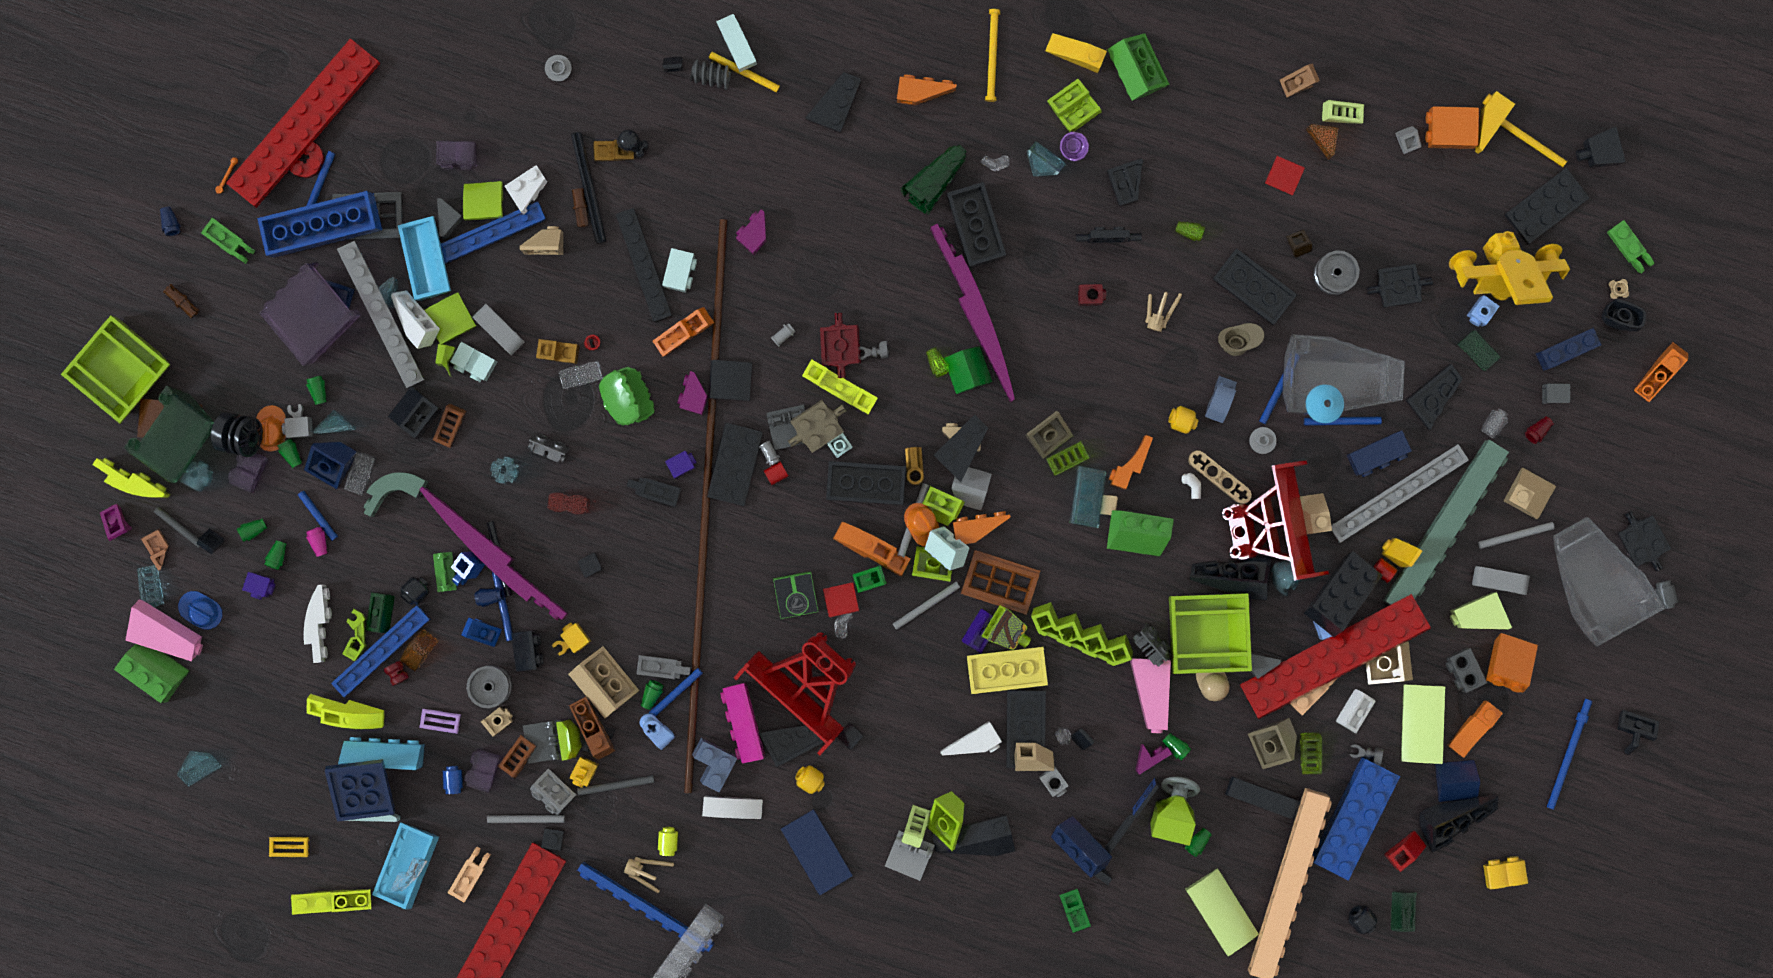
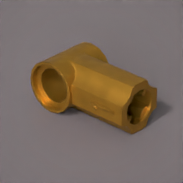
M922 447L905 448L907 480L910 485L919 486L924 481ZM913 472H918L921 478L919 481L914 482L910 479V475Z

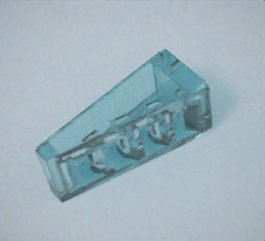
M155 565L137 568L140 600L153 607L164 605L159 573ZM152 573L153 576L144 577V574ZM153 581L151 584H145V582ZM149 589H154L152 592H147Z

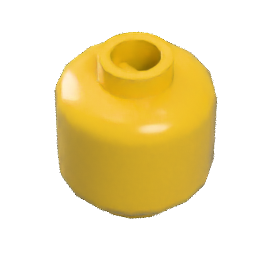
M1179 406L1171 411L1168 422L1173 430L1187 434L1192 429H1196L1198 419H1196L1194 410Z
M811 765L801 767L795 776L797 786L809 794L821 791L825 784L823 773Z

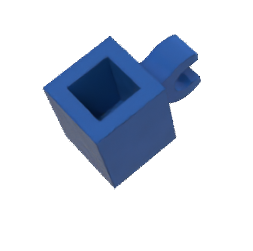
M472 551L461 552L451 567L457 573L452 582L459 586V584L464 585L468 579L477 578L485 564Z

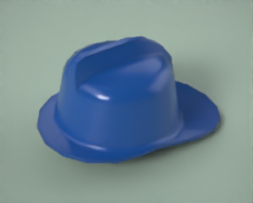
M189 591L180 598L178 603L180 615L195 626L202 629H212L221 622L222 609L220 605L206 595L197 591Z

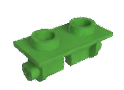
M453 553L433 554L437 592L457 590L456 584L452 582L455 576V571L451 568L454 564Z

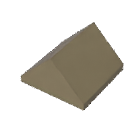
M1056 411L1025 436L1044 459L1073 437V434L1060 413Z

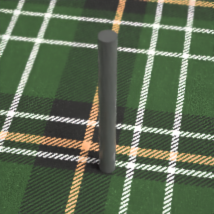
M652 775L577 788L578 796L651 784L655 783Z

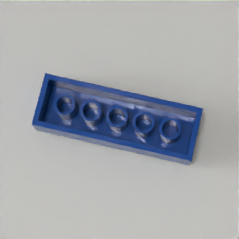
M369 191L257 218L265 254L273 258L382 231L374 193Z
M1361 757L1320 839L1318 848L1315 849L1312 855L1314 856L1313 863L1349 881L1400 776Z

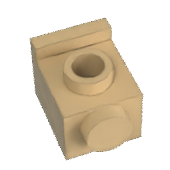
M501 706L483 719L481 723L493 737L513 722L511 719L513 715L507 708ZM496 717L501 719L500 724L495 723Z

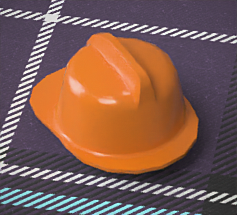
M270 405L264 407L259 411L256 418L259 419L263 429L260 447L270 452L278 450L277 445L283 443L286 438L282 431V424L285 423L286 415L277 406Z
M914 503L906 509L904 521L917 544L926 546L930 530L939 528L934 513L928 506L922 503Z

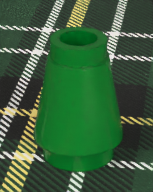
M322 376L306 379V386L315 405L327 402L325 380L322 379Z
M291 438L277 445L279 448L278 452L292 468L302 463L296 444Z
M261 518L241 524L237 531L242 541L245 542L247 540L251 541L267 529V526Z
M276 540L264 559V565L279 570L280 566H283L287 544Z
M650 680L649 683H646L641 706L651 710L652 706H654L664 692V685L655 680Z
M1171 733L1162 741L1176 759L1179 758L1181 761L1192 750L1188 747L1189 744Z
M1202 828L1192 837L1190 846L1186 845L1184 848L1191 855L1197 857L1199 854H1202L1212 834L1205 828Z

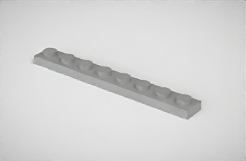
M353 241L338 248L337 251L406 388L423 381L424 378L356 242Z
M1459 444L1455 445L1331 525V532L1338 543H1341L1469 461Z

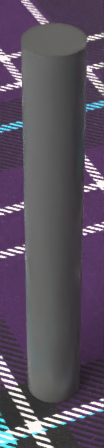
M160 507L154 510L157 516L200 548L196 544L199 539Z

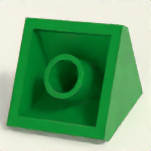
M980 346L965 349L944 358L956 394L992 382Z

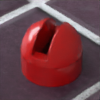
M589 335L586 337L584 345L588 350L594 351L600 346V339L596 335ZM589 339H592L594 348H591Z

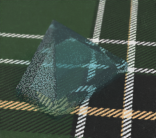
M1037 141L1027 151L1033 176L1058 175L1066 165L1065 162Z
M392 276L378 287L389 308H395L391 294L396 293L398 290V280Z
M333 410L313 430V433L321 435L356 430L355 425Z
M190 751L177 775L189 787L219 769L221 764L210 753Z

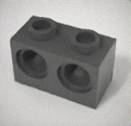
M1464 648L1446 657V667L1450 673L1454 674L1456 678L1454 683L1459 691L1467 693L1487 683L1471 648ZM1459 657H1462L1464 665L1459 668L1456 661ZM1470 674L1473 677V681L1470 685H1467L1465 677Z

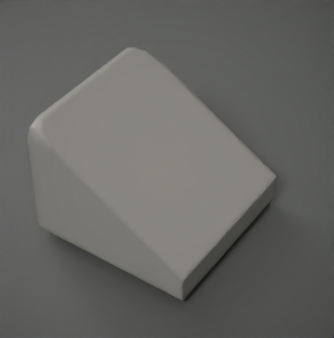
M1413 126L1395 133L1403 154L1422 147L1418 130Z

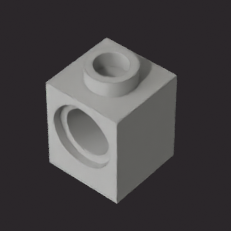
M1055 766L1054 771H1046L1039 776L1052 797L1055 795L1060 797L1067 791L1068 784ZM1052 778L1060 780L1057 788L1050 787L1049 782Z

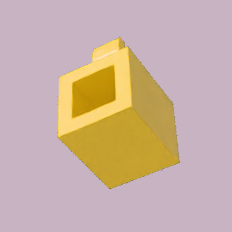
M569 623L562 629L563 633L560 634L564 641H556L552 646L554 648L559 644L563 647L562 651L558 653L560 656L565 654L569 648L573 653H577L589 644L591 640L578 623L574 625Z
M581 756L570 776V779L573 780L572 783L581 788L583 786L587 787L599 764Z

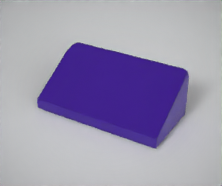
M980 609L964 635L962 642L982 653L989 640L981 635L993 615Z

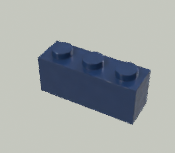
M1591 328L1536 353V356L1543 371L1599 347L1601 343L1594 328Z
M1401 430L1347 454V457L1355 475L1365 477L1372 474V469L1378 466L1380 469L1391 465L1389 462L1391 460L1397 459V461L1407 458V453L1412 450Z
M1073 816L1057 825L1051 836L1090 878L1104 870L1112 859V856Z

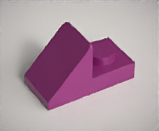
M117 503L100 512L109 541L132 530V527L124 520L121 507Z
M1141 744L1136 772L1140 775L1172 755L1169 748L1159 746L1152 751L1153 755L1150 756L1144 745Z

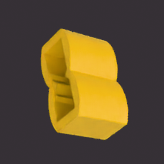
M1518 856L1507 857V861L1500 862V859L1488 860V864L1483 865L1488 889L1528 884L1525 860L1519 859Z

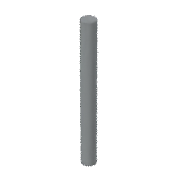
M922 483L916 503H923L929 485ZM906 528L897 553L900 557H905L912 537L908 528Z
M1549 522L1479 541L1478 545L1480 549L1553 530L1555 529L1554 523Z
M954 582L894 622L893 626L898 630L958 590L960 586L957 582Z
M487 815V823H565V815Z

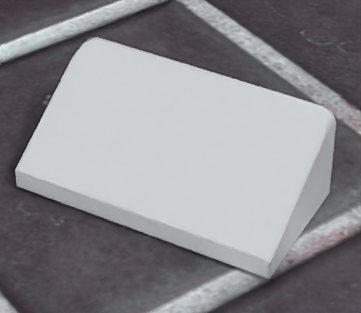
M1355 689L1336 722L1357 733L1374 705L1375 700Z

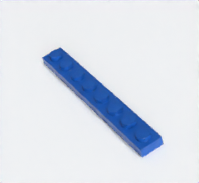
M583 862L577 871L580 872L582 878L588 881L592 879L597 882V887L604 891L608 889L613 892L612 896L620 901L626 900L630 903L629 906L636 911L642 910L646 913L645 916L654 922L658 920L663 923V928L670 932L674 930L679 933L678 937L686 942L692 941L698 950L709 952L714 942L587 863Z

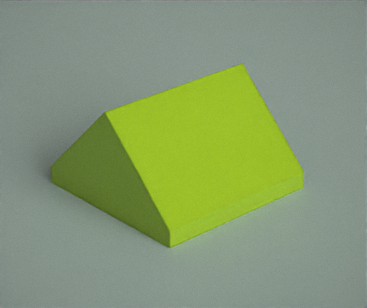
M917 546L912 576L950 582L952 570L945 568L936 558L932 557L925 550V547Z

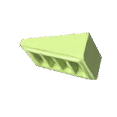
M1333 100L1323 103L1322 121L1363 123L1364 104ZM1346 108H1348V117H1346ZM1353 109H1356V118H1353Z
M915 805L912 806L902 838L903 843L917 848L920 847L931 813L930 810ZM914 814L919 815V816H922V817H925V818L923 819V818L914 816Z

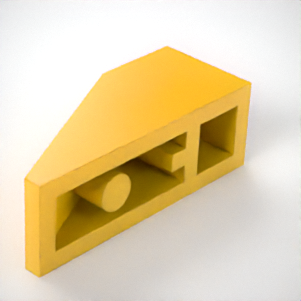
M1052 33L1045 52L1098 73L1107 52L1091 44Z
M1497 91L1492 95L1488 94L1482 102L1484 107L1481 109L1478 146L1475 148L1477 154L1483 151L1515 105Z
M1392 538L1384 543L1382 546L1384 550L1381 554L1399 567H1412L1423 551L1402 540Z

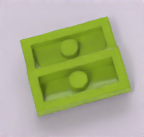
M1076 79L1047 100L1069 132H1075L1102 112L1079 79Z
M503 182L464 184L463 219L466 221L503 218Z
M458 292L424 310L440 328L436 339L441 345L476 327Z

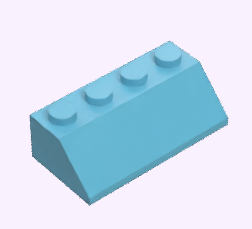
M350 737V740L343 742L338 761L339 765L383 759L385 768L417 770L423 767L424 744H419V740H407V743H400V739H388V742H381V738H369V741H361L362 737Z

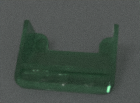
M166 385L159 395V402L164 406L163 410L142 441L137 438H131L124 448L129 454L166 481L175 483L180 479L211 434L214 422L190 394Z

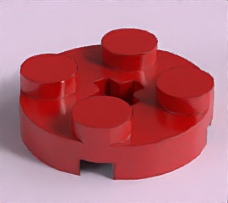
M314 142L303 153L306 156L309 155L307 163L304 164L299 158L289 171L294 175L302 178H311L320 172L325 158L321 147Z

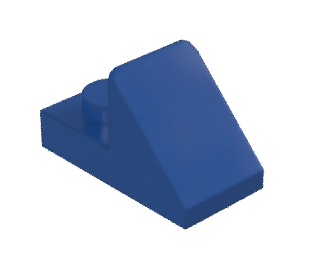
M468 618L461 635L495 647L502 629L479 619Z

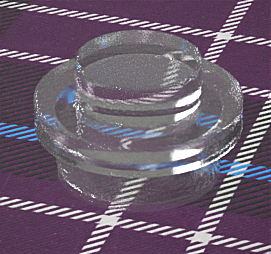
M1059 727L1058 731L1055 732L1057 740L1062 746L1064 744L1069 745L1070 739H1072L1069 730Z

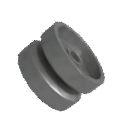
M1336 250L1327 253L1316 263L1313 278L1320 291L1328 295H1339L1345 293L1356 284L1360 269L1358 262L1351 254ZM1334 270L1339 272L1338 276L1334 274Z
M487 665L477 668L471 673L467 680L466 689L468 697L474 704L482 708H492L502 705L508 700L512 693L513 683L511 676L505 669L495 665ZM489 683L492 685L490 690L487 689Z

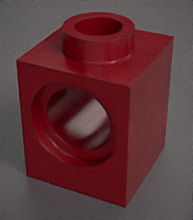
M1102 284L1078 286V306L1102 305L1103 300H1106V289H1103ZM1094 290L1097 293V299H1089L1087 292Z

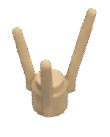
M1164 293L1158 313H1153L1152 317V294H1149L1145 323H1148L1147 328L1162 332V328H1166L1167 322L1182 294H1178L1165 319L1161 315L1168 293Z
M638 857L635 860L629 859L624 873L656 893H659L660 890L639 877L642 875L656 880L655 876L642 871L643 865L641 863L674 866V863L647 860Z

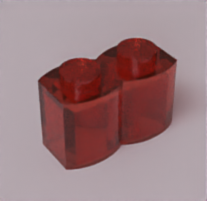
M563 493L549 494L547 508L555 512L569 511L573 514L584 515L589 512L590 499L581 495L568 496Z

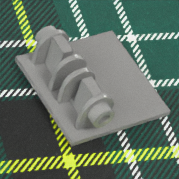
M899 831L885 867L920 881L935 845L922 840L919 848L902 842L904 832Z

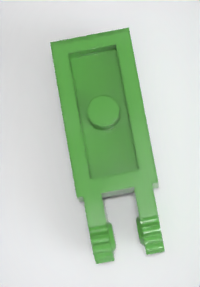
M211 218L201 234L230 255L237 257L245 264L248 262L247 258L237 252L240 246L249 253L254 254L255 252L253 248L244 243L243 239L214 218Z
M1624 220L1607 231V234L1637 272L1643 273L1645 271L1643 265L1636 259L1639 256L1642 257L1649 267L1654 265L1651 256L1646 252V249Z

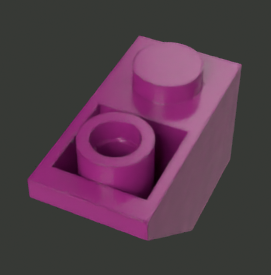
M762 209L759 213L755 211L749 218L750 223L746 227L743 225L736 233L738 235L736 240L753 255L767 242L765 213Z
M690 371L689 375H685L683 385L686 387L684 393H680L677 404H680L679 408L682 410L703 415L708 396L696 374Z

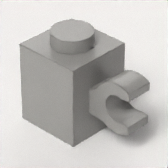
M298 404L297 412H293L292 405H288V413L293 418H285V423L282 424V431L286 438L313 437L312 418L303 417V405Z

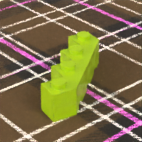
M1051 602L1033 608L1031 617L1039 634L1054 638L1057 642L1066 646L1075 647L1081 650L1082 653L1094 658L1098 657L1107 661L1112 666L1132 660L1133 650L1126 635L1108 641L1101 624L1083 630L1076 613L1058 619Z

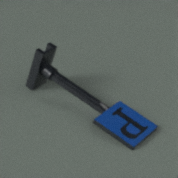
M1154 778L1132 808L1133 812L1126 817L1104 849L1109 854L1129 829L1135 817H1138L1159 788L1158 779ZM1105 869L1095 875V877L1107 885L1112 880V874Z

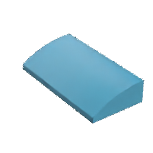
M431 216L398 225L414 300L421 301L451 291L435 217Z
M400 822L372 895L403 909H412L439 836Z

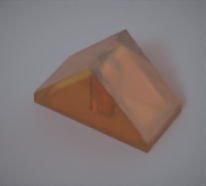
M1316 124L1308 126L1306 129L1308 134L1327 159L1332 158L1335 155L1338 128Z
M423 629L408 644L400 660L416 672L438 643V640Z

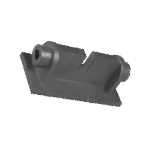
M534 434L529 439L528 449H531V452L544 456L545 451H548L547 458L557 463H564L565 454L570 450L564 443L552 441L543 434Z

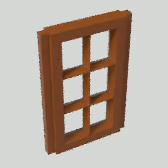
M974 550L961 594L994 605H1001L1007 609L1027 615L1040 571ZM978 562L993 567L990 577L975 572ZM997 568L1012 573L1009 583L994 578ZM1016 574L1031 579L1028 589L1013 584ZM973 576L989 580L986 590L971 586ZM992 582L1007 586L1005 597L989 592ZM1011 588L1026 592L1024 602L1009 598Z

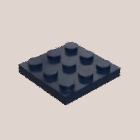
M383 759L325 767L324 770L337 821L394 815L395 807Z

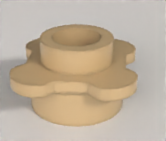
M1621 279L1617 282L1614 280L1609 282L1608 285L1611 288L1610 297L1612 299L1629 296L1627 280Z

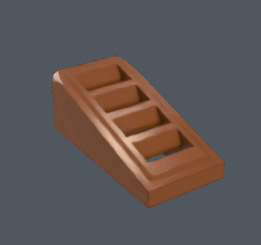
M448 404L433 441L451 448L466 410ZM451 412L458 415V418L453 415H450L449 413ZM449 419L451 421L456 422V424L453 425L447 422L446 420ZM443 426H445V427H447V428H450V429H452L453 431H452V432L447 431V430L443 429ZM440 433L445 434V435L449 436L450 439L448 440V439H446V438H444V437H441V436H439V435H440Z
M520 735L498 767L511 777L516 778L537 746ZM523 743L529 748V750L526 751L520 746V744ZM517 749L525 754L523 758L516 753ZM514 756L517 759H519L520 762L516 763L511 758ZM509 762L515 766L514 770L507 766Z

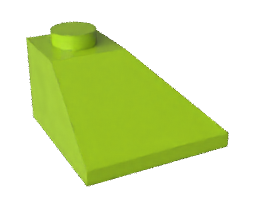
M952 791L934 800L927 828L951 851L955 850L964 814V802Z

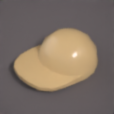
M1225 672L1196 673L1197 683L1206 699L1216 702L1221 701L1227 696L1230 687Z

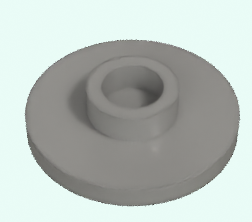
M554 55L546 61L545 73L551 80L561 82L570 76L572 66L565 56Z
M1266 427L1255 429L1249 439L1251 448L1259 454L1271 452L1275 448L1277 441L1275 433Z

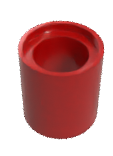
M781 462L764 470L771 485L788 477Z
M1382 558L1373 567L1383 575L1381 579L1386 583L1397 572V568Z

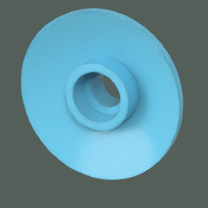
M1324 384L1314 387L1309 392L1306 398V410L1313 420L1319 423H1331L1341 416L1344 409V399L1337 388ZM1325 400L1330 402L1329 407L1324 405Z

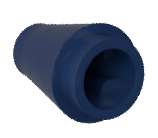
M171 207L161 208L162 232L165 233V236L179 234L181 225Z
M480 588L479 591L475 592V602L478 606L482 607L505 599V592L502 588Z

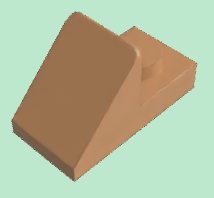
M1313 63L1280 79L1286 97L1312 88L1313 84L1320 81Z

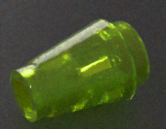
M1178 221L1175 232L1196 242V240H1202L1205 227L1201 226L1200 223Z
M936 348L926 352L932 374H935L937 378L950 371L948 368L949 364Z

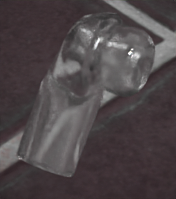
M985 155L981 164L993 171H999L1009 166L1010 159L1008 156L1002 155L1001 158L993 160Z
M850 613L841 615L834 622L835 635L840 639H845L848 635L846 623L853 618Z

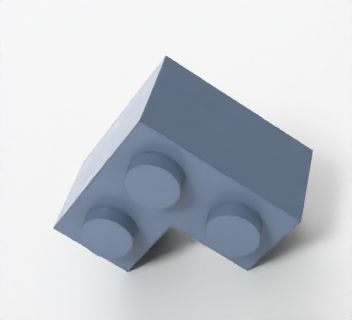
M701 738L692 754L695 759L708 765L700 781L703 785L720 792L737 757Z

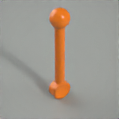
M235 157L231 159V164L220 186L215 188L218 194L224 192L223 186L234 165L238 163V159Z

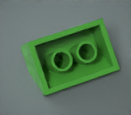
M1145 33L1125 38L1107 49L1132 101L1143 98L1170 85Z
M1112 510L1107 549L1160 556L1171 539L1174 519Z
M135 644L127 651L114 668L115 671L160 703L168 702L189 673L188 669L166 653Z

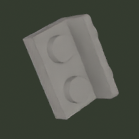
M549 769L530 788L532 796L537 800H541L545 804L546 809L556 815L576 796Z

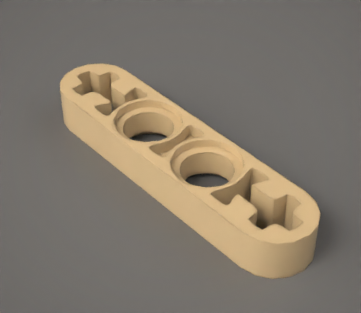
M1194 451L1189 455V464L1239 504L1250 501L1252 494L1249 488L1205 453ZM1193 455H1201L1200 460L1203 463H1206V460L1209 461L1203 471L1200 469L1203 466L1202 464L1193 463L1195 460ZM1209 466L1217 468L1218 473L1215 477L1208 475L1207 469ZM1224 478L1232 480L1231 488L1226 489L1223 487L1222 481ZM1237 484L1239 485L1237 490L1240 492L1246 491V499L1239 500L1240 495L1236 491L1233 494L1230 493Z

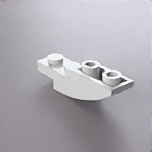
M318 585L309 602L304 622V645L312 644L313 663L325 662V658L328 656L327 647L324 646L323 641L326 638V631L322 627V623H329V619L332 618L331 608L328 607L327 600L330 599L329 588H326V585Z

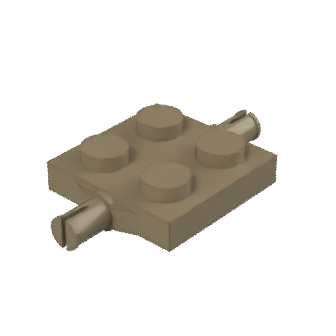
M823 400L819 401L790 420L796 429L797 435L788 440L789 444L793 447L802 441L812 453L844 432L838 423L837 417L847 412L846 409L841 405L832 411Z

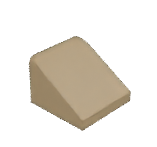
M1102 495L1099 513L1111 516L1112 510L1116 511L1118 497Z

